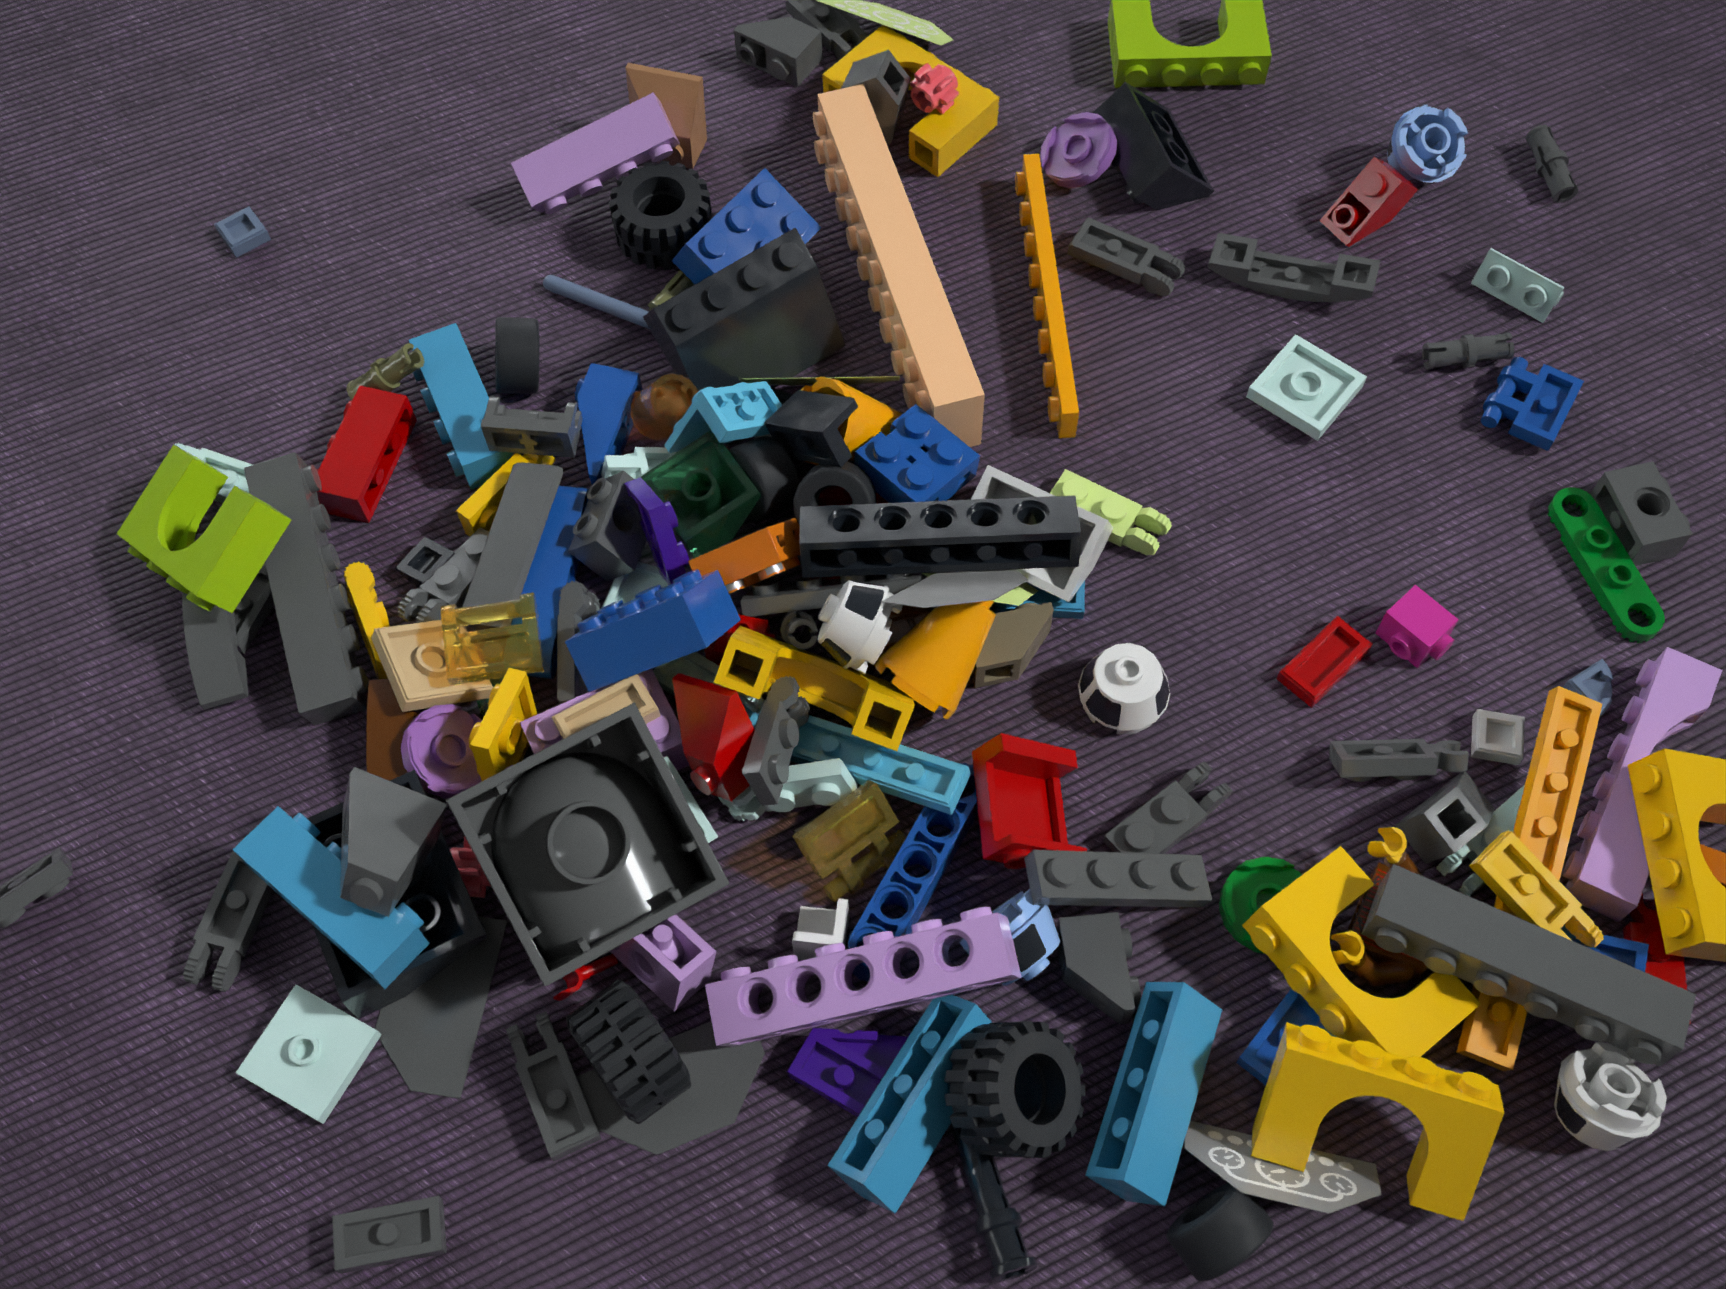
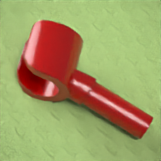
M609 954L565 975L562 979L565 980L567 989L558 993L553 998L558 1001L565 1000L580 989L583 981L617 965V958L613 954Z

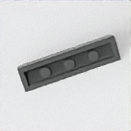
M525 462L513 465L459 615L460 623L485 635L509 629L563 475V468Z

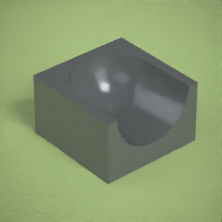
M635 702L446 800L545 987L730 884Z

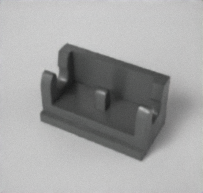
M491 396L489 398L485 416L481 423V429L489 451L575 458L583 420L581 411H577V403L568 402L565 413L507 409L505 405H499L500 397Z

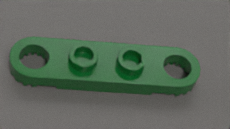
M1568 487L1561 489L1555 494L1548 506L1549 512L1547 515L1551 517L1550 522L1554 523L1562 536L1560 538L1603 611L1606 610L1612 619L1613 626H1616L1615 631L1617 633L1620 632L1622 638H1629L1630 642H1648L1656 636L1664 625L1665 616L1662 608L1595 499L1588 492L1579 488ZM1564 502L1565 504L1571 502L1570 505L1576 503L1575 507L1578 508L1580 506L1579 510L1583 511L1582 516L1574 517L1567 514L1562 505ZM1629 610L1630 612L1636 610L1637 613L1642 611L1641 615H1647L1645 618L1649 619L1648 624L1650 625L1641 627L1634 624L1628 617Z

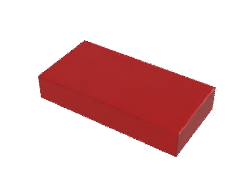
M1336 616L1279 672L1276 679L1312 708L1370 651L1373 643L1339 616Z

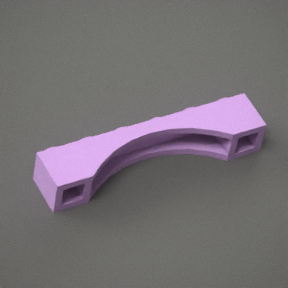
M1666 647L1656 661L1648 659L1641 668L1636 679V684L1642 686L1639 697L1634 695L1631 698L1622 716V721L1628 723L1624 734L1619 733L1607 755L1608 759L1614 761L1610 773L1607 771L1603 772L1593 791L1592 796L1599 799L1595 812L1592 810L1588 811L1578 830L1577 836L1583 838L1584 841L1580 851L1574 850L1571 853L1562 872V876L1569 879L1566 889L1583 906L1617 922H1620L1638 906L1649 875V869L1627 765L1650 755L1656 745L1669 736L1690 728L1710 706L1722 673L1721 669L1669 647Z

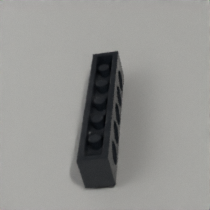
M1075 495L800 507L799 545L802 578L1079 567L1081 530Z

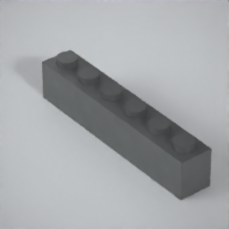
M296 452L245 467L244 471L249 494L271 505L291 519L288 527L265 561L298 713L312 724L319 725L366 710L367 703L364 693H368L369 682L364 669L358 666L355 652L360 650V644L355 629L351 624L348 625L345 611L350 609V602L344 586L338 584L335 570L340 569L341 565L337 551L333 544H329L326 530L331 529V522L326 508L323 504H319L316 492L322 490L319 474L314 465L308 466Z
M1395 864L1392 865L1379 883L1361 935L1375 940V943L1382 949L1394 953L1402 952L1424 962L1426 967L1434 972L1445 975L1452 974L1474 984L1477 990L1486 995L1502 996L1524 1006L1527 1012L1536 1017L1554 1019L1574 1028L1580 1036L1599 1042L1604 1041L1626 1051L1629 1057L1638 1062L1662 1066L1683 1050L1696 994Z

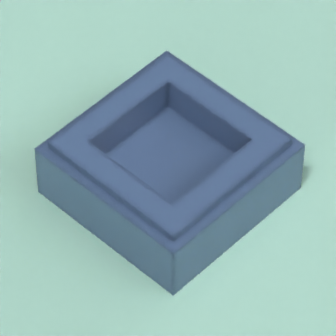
M249 206L214 224L218 234L236 258L271 240L268 231Z

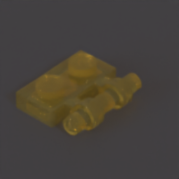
M871 780L866 781L792 836L817 876L824 879L835 871L836 877L823 886L825 893L833 902L837 901L838 898H841L847 892L853 895L864 886L863 880L880 867L885 869L890 867L906 839V836L900 830L888 838L884 834L899 823L878 784ZM870 845V852L853 864L850 859Z

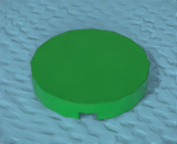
M1264 856L1246 860L1229 875L1220 891L1219 911L1225 928L1238 943L1254 952L1263 953L1254 945L1250 934L1242 925L1263 904L1302 876L1299 871L1294 869V865L1283 859Z

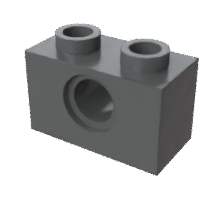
M1653 461L1604 472L1590 493L1635 566L1676 557L1693 535L1688 518L1685 514L1681 513L1670 493V486L1667 480L1661 476Z
M625 471L607 478H600L590 487L587 493L588 503L583 515L574 525L573 534L575 535L568 550L571 555L606 581L635 571L646 543L645 535L639 523L643 521L639 506L631 496L629 497L624 484L634 479Z

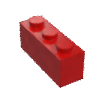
M359 386L353 400L346 404L343 421L337 433L330 437L327 444V453L320 468L316 469L322 484V490L316 491L319 504L324 505L328 514L370 523L417 421L406 395Z

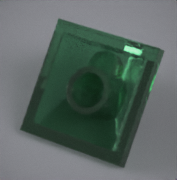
M711 430L641 476L663 503L667 501L671 503L679 525L673 528V531L693 559L715 550L732 540L761 497L758 489L722 442L719 443Z

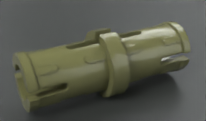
M407 343L386 359H377L371 363L370 367L372 368L347 384L348 396L353 400L359 386L388 392L393 391L400 386L399 382L403 378L424 366L423 354L418 348L408 354L414 345Z

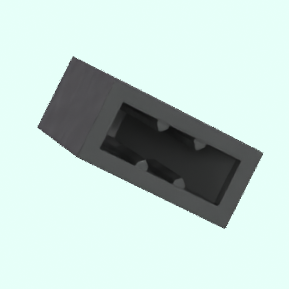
M354 767L349 775L342 812L340 898L389 917L438 841L447 804Z

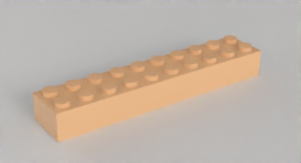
M863 84L817 94L818 111L813 112V122L816 134L820 136V140L814 141L816 157L819 164L825 163L827 167L825 169L826 184L830 193L836 192L835 205L840 222H847L846 237L851 251L857 250L858 252L857 267L862 281L868 280L869 282L868 297L873 312L879 311L882 317L879 320V326L885 344L891 342L894 351H891V360L895 374L897 376L903 375L904 377L903 393L908 408L917 404L969 447L980 445L985 394Z

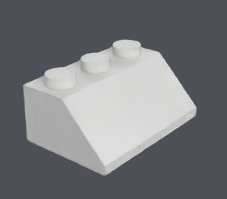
M987 465L971 500L1049 497L1055 495ZM1078 506L1081 530L1079 567L1016 569L1028 579L1027 583L1067 602H1070L1095 567L1114 528L1107 519Z

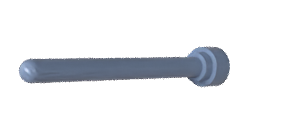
M547 275L543 280V285L548 291L649 329L643 319V316L649 311L554 275Z

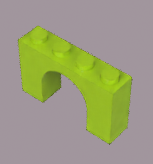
M1111 0L1107 24L1115 88H1119L1125 82L1133 87L1265 84L1272 54L1263 1L1221 0L1217 20L1220 38L1207 45L1191 47L1172 43L1156 31L1152 22L1150 0Z
M173 445L118 530L117 535L130 544L127 552L146 562V567L167 578L166 582L187 594L186 598L189 601L210 612L216 605L233 613L288 527L291 519L271 505L234 485L207 529L194 542L202 518L225 484L228 476L205 461Z

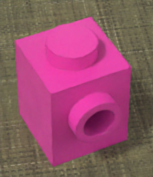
M1415 585L1385 613L1375 634L1389 645L1395 655L1401 659L1408 660L1416 668H1419L1430 656L1438 660L1451 647L1455 640L1450 634L1459 619Z

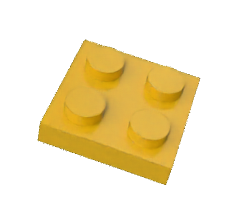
M508 668L501 684H496L490 693L488 710L482 722H477L471 730L469 748L473 752L477 773L482 781L505 770L510 765L521 762L530 746L520 722L537 715L527 672Z

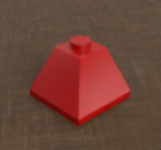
M678 673L672 678L683 751L692 769L691 779L702 793L706 795L712 794L732 802L750 786L742 770L755 729L737 691Z

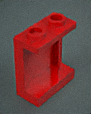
M1000 733L972 751L983 859L1004 863V866L1009 869L1026 868L1024 857L1033 850L1087 851L1085 847L1068 844L1060 785L1061 777L1078 768L1075 750Z

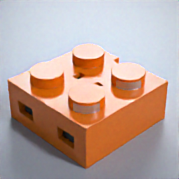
M796 518L766 527L689 560V565L692 571L699 569L702 576L718 570L728 593H733L800 565L801 563L798 559L800 555V526Z

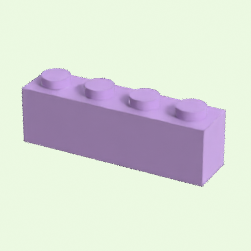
M651 93L512 162L511 165L531 207L540 213L545 211L546 214H552L565 208L568 205L566 200L578 194H581L582 197L592 195L603 188V182L613 177H616V179H619L621 176L628 177L629 170L634 167L637 168V165L649 159L652 162H658L673 154L672 148L680 145L660 100L654 93Z

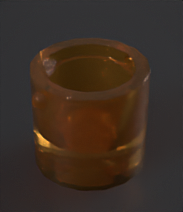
M667 374L661 376L640 392L635 391L633 394L634 399L631 403V418L634 426L642 435L649 439L664 440L669 438L673 433L674 425L682 419L692 404V398L698 392V389L689 379L682 375Z

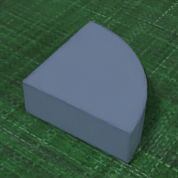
M1601 659L1568 680L1563 688L1602 703L1600 719L1612 702V673L1605 661Z

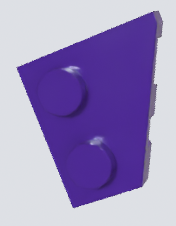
M639 477L624 484L629 497L631 496L639 506L643 519L639 523L659 573L666 583L671 585L674 583V579L686 574L685 568L690 566L688 562L690 559L681 541L676 542L673 528L679 525L671 503L669 501L663 503L647 483Z
M813 1028L787 1070V1075L789 1078L858 1117L911 1033H908V1036L878 1035L877 1031L857 1030L853 1033H842L838 1029Z

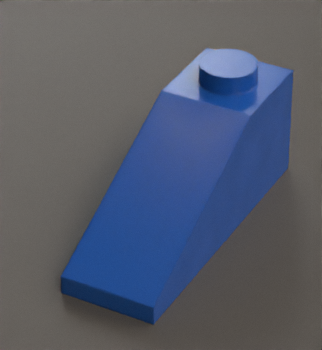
M595 363L590 364L585 378L579 379L575 390V401L578 403L579 411H581L583 416L581 427L588 474L592 485L602 478L601 472L605 455H622L644 400L639 373Z

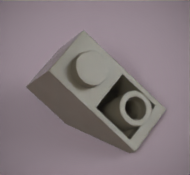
M1052 602L1039 605L1036 603H1025L1019 605L1014 610L995 613L996 617L971 674L975 688L1018 680L1050 632L1054 612Z

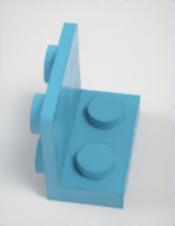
M767 381L754 383L740 382L733 386L719 388L706 387L694 395L692 404L682 419L674 425L673 433L664 446L669 453L726 444L733 440L769 435L770 433L764 422L782 404Z

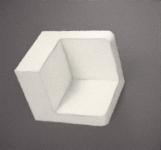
M838 898L836 910L800 906L797 931L793 932L792 938L794 955H797L798 959L815 958V949L822 946L844 943L846 947L849 924L848 899Z

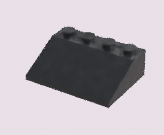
M796 228L656 306L643 316L691 400L697 392L706 387L733 386L741 382L739 379L792 378L846 346L818 267ZM769 384V386H770V387H773V388L779 386V385H770V384Z
M415 770L390 780L393 783L426 796ZM344 802L307 818L321 832L316 839L326 848L332 842L342 848V812ZM440 831L438 841L395 906L397 908L403 902L423 920L424 924L419 930L429 945L386 989L381 987L313 926L341 1001L358 1019L406 997L487 938V934L442 831Z

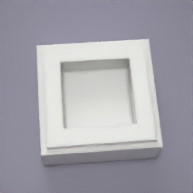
M1477 709L1472 720L1471 757L1519 765L1523 760L1525 717Z

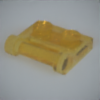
M534 592L520 594V599L463 608H457L456 604L441 606L446 672L450 685L502 678L505 676L508 668L525 671L527 674L544 671L538 608ZM522 617L523 624L464 633L459 632L461 626Z

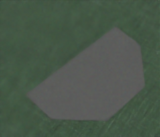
M479 916L487 938L406 997L381 1008L375 1030L382 1034L379 1039L410 1091L461 1099L507 920Z
M712 1021L669 1038L689 1071L692 1087L641 1124L628 1119L594 1069L577 1076L599 1131L659 1155L735 1123L765 1054L760 1041L735 1047L716 1046Z

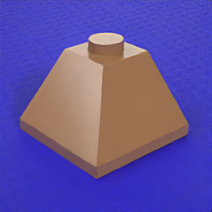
M628 63L625 69L629 103L631 104L654 93L660 100L680 145L672 148V155L661 161H669L670 165L680 163L685 165L686 168L693 169L707 141L703 77Z

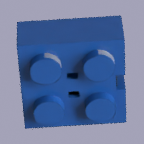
M915 404L891 423L890 433L887 436L879 432L855 451L854 464L858 465L870 477L876 493L888 503L947 501L976 477L980 455Z

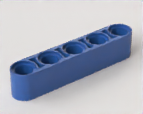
M560 485L558 487L513 616L505 653V672H507L508 668L527 672L528 677L554 679L557 670V623L559 600L561 599L559 595L561 594L560 590L563 589L567 582L576 581L580 561L571 555L568 550L575 535L573 534L574 525L583 515L589 500L587 498L589 489Z
M959 763L969 766L971 775L965 787L970 789L973 794L960 798L952 815L924 806L852 931L848 941V949L863 946V937L874 933L892 931L894 938L912 933L911 926L916 924L978 814L973 765ZM934 825H943L949 828L951 833L945 837H936L930 834L928 829ZM913 864H920L925 866L929 873L923 877L915 878L908 875L905 870ZM897 904L902 906L907 913L899 919H891L883 915L881 911L888 905ZM860 963L853 970V974L860 980L869 982L870 970L866 963Z

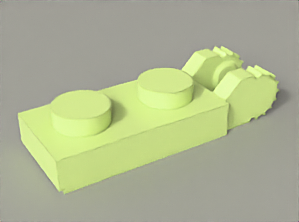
M1067 469L1064 470L1050 494L1055 496L1075 495L1078 507L1107 519L1114 527L1108 541L1120 547L1124 545L1146 556L1154 555L1160 546V542L1150 533H1146V531L1138 527L1133 528V526L1137 525L1149 532L1152 531L1154 534L1162 536L1166 535L1172 526L1170 519L1151 507L1142 508V505Z

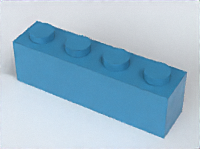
M454 323L409 339V343L414 345L413 351L418 348L423 354L424 366L414 371L413 375L416 382L425 380L427 387L420 389L429 413L438 411L440 419L433 422L442 444L451 442L454 450L447 453L456 477L465 475L472 490L482 486L513 456V453L489 451L481 429L489 397L459 328Z
M277 806L233 851L257 876L381 987L386 989L429 945L419 930L424 924L423 920L403 902L397 908H394L390 916L387 917L340 898L341 848L334 842L326 848L316 839L321 832L304 815L298 813L294 818H291Z
M1146 982L1085 1175L1126 1201L1159 1206L1166 1205L1222 1013L1221 1008L1185 982Z
M954 995L932 999L828 1164V1167L857 1194L896 1214L951 1123L949 1117L952 1115L953 1110L952 1106H946L945 1094L949 1093V1083L945 1082L946 1070H952L953 1063L949 1060L953 1050L962 1049L959 1040L966 1033H974L975 1027L992 1023L976 1003Z

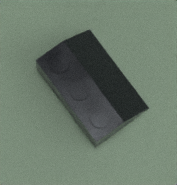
M1125 82L1093 112L1103 117L1115 133L1117 147L1111 164L1124 176L1127 182L1125 190L1135 203L1139 205L1145 203L1156 210H1161L1209 197L1214 192L1167 107Z

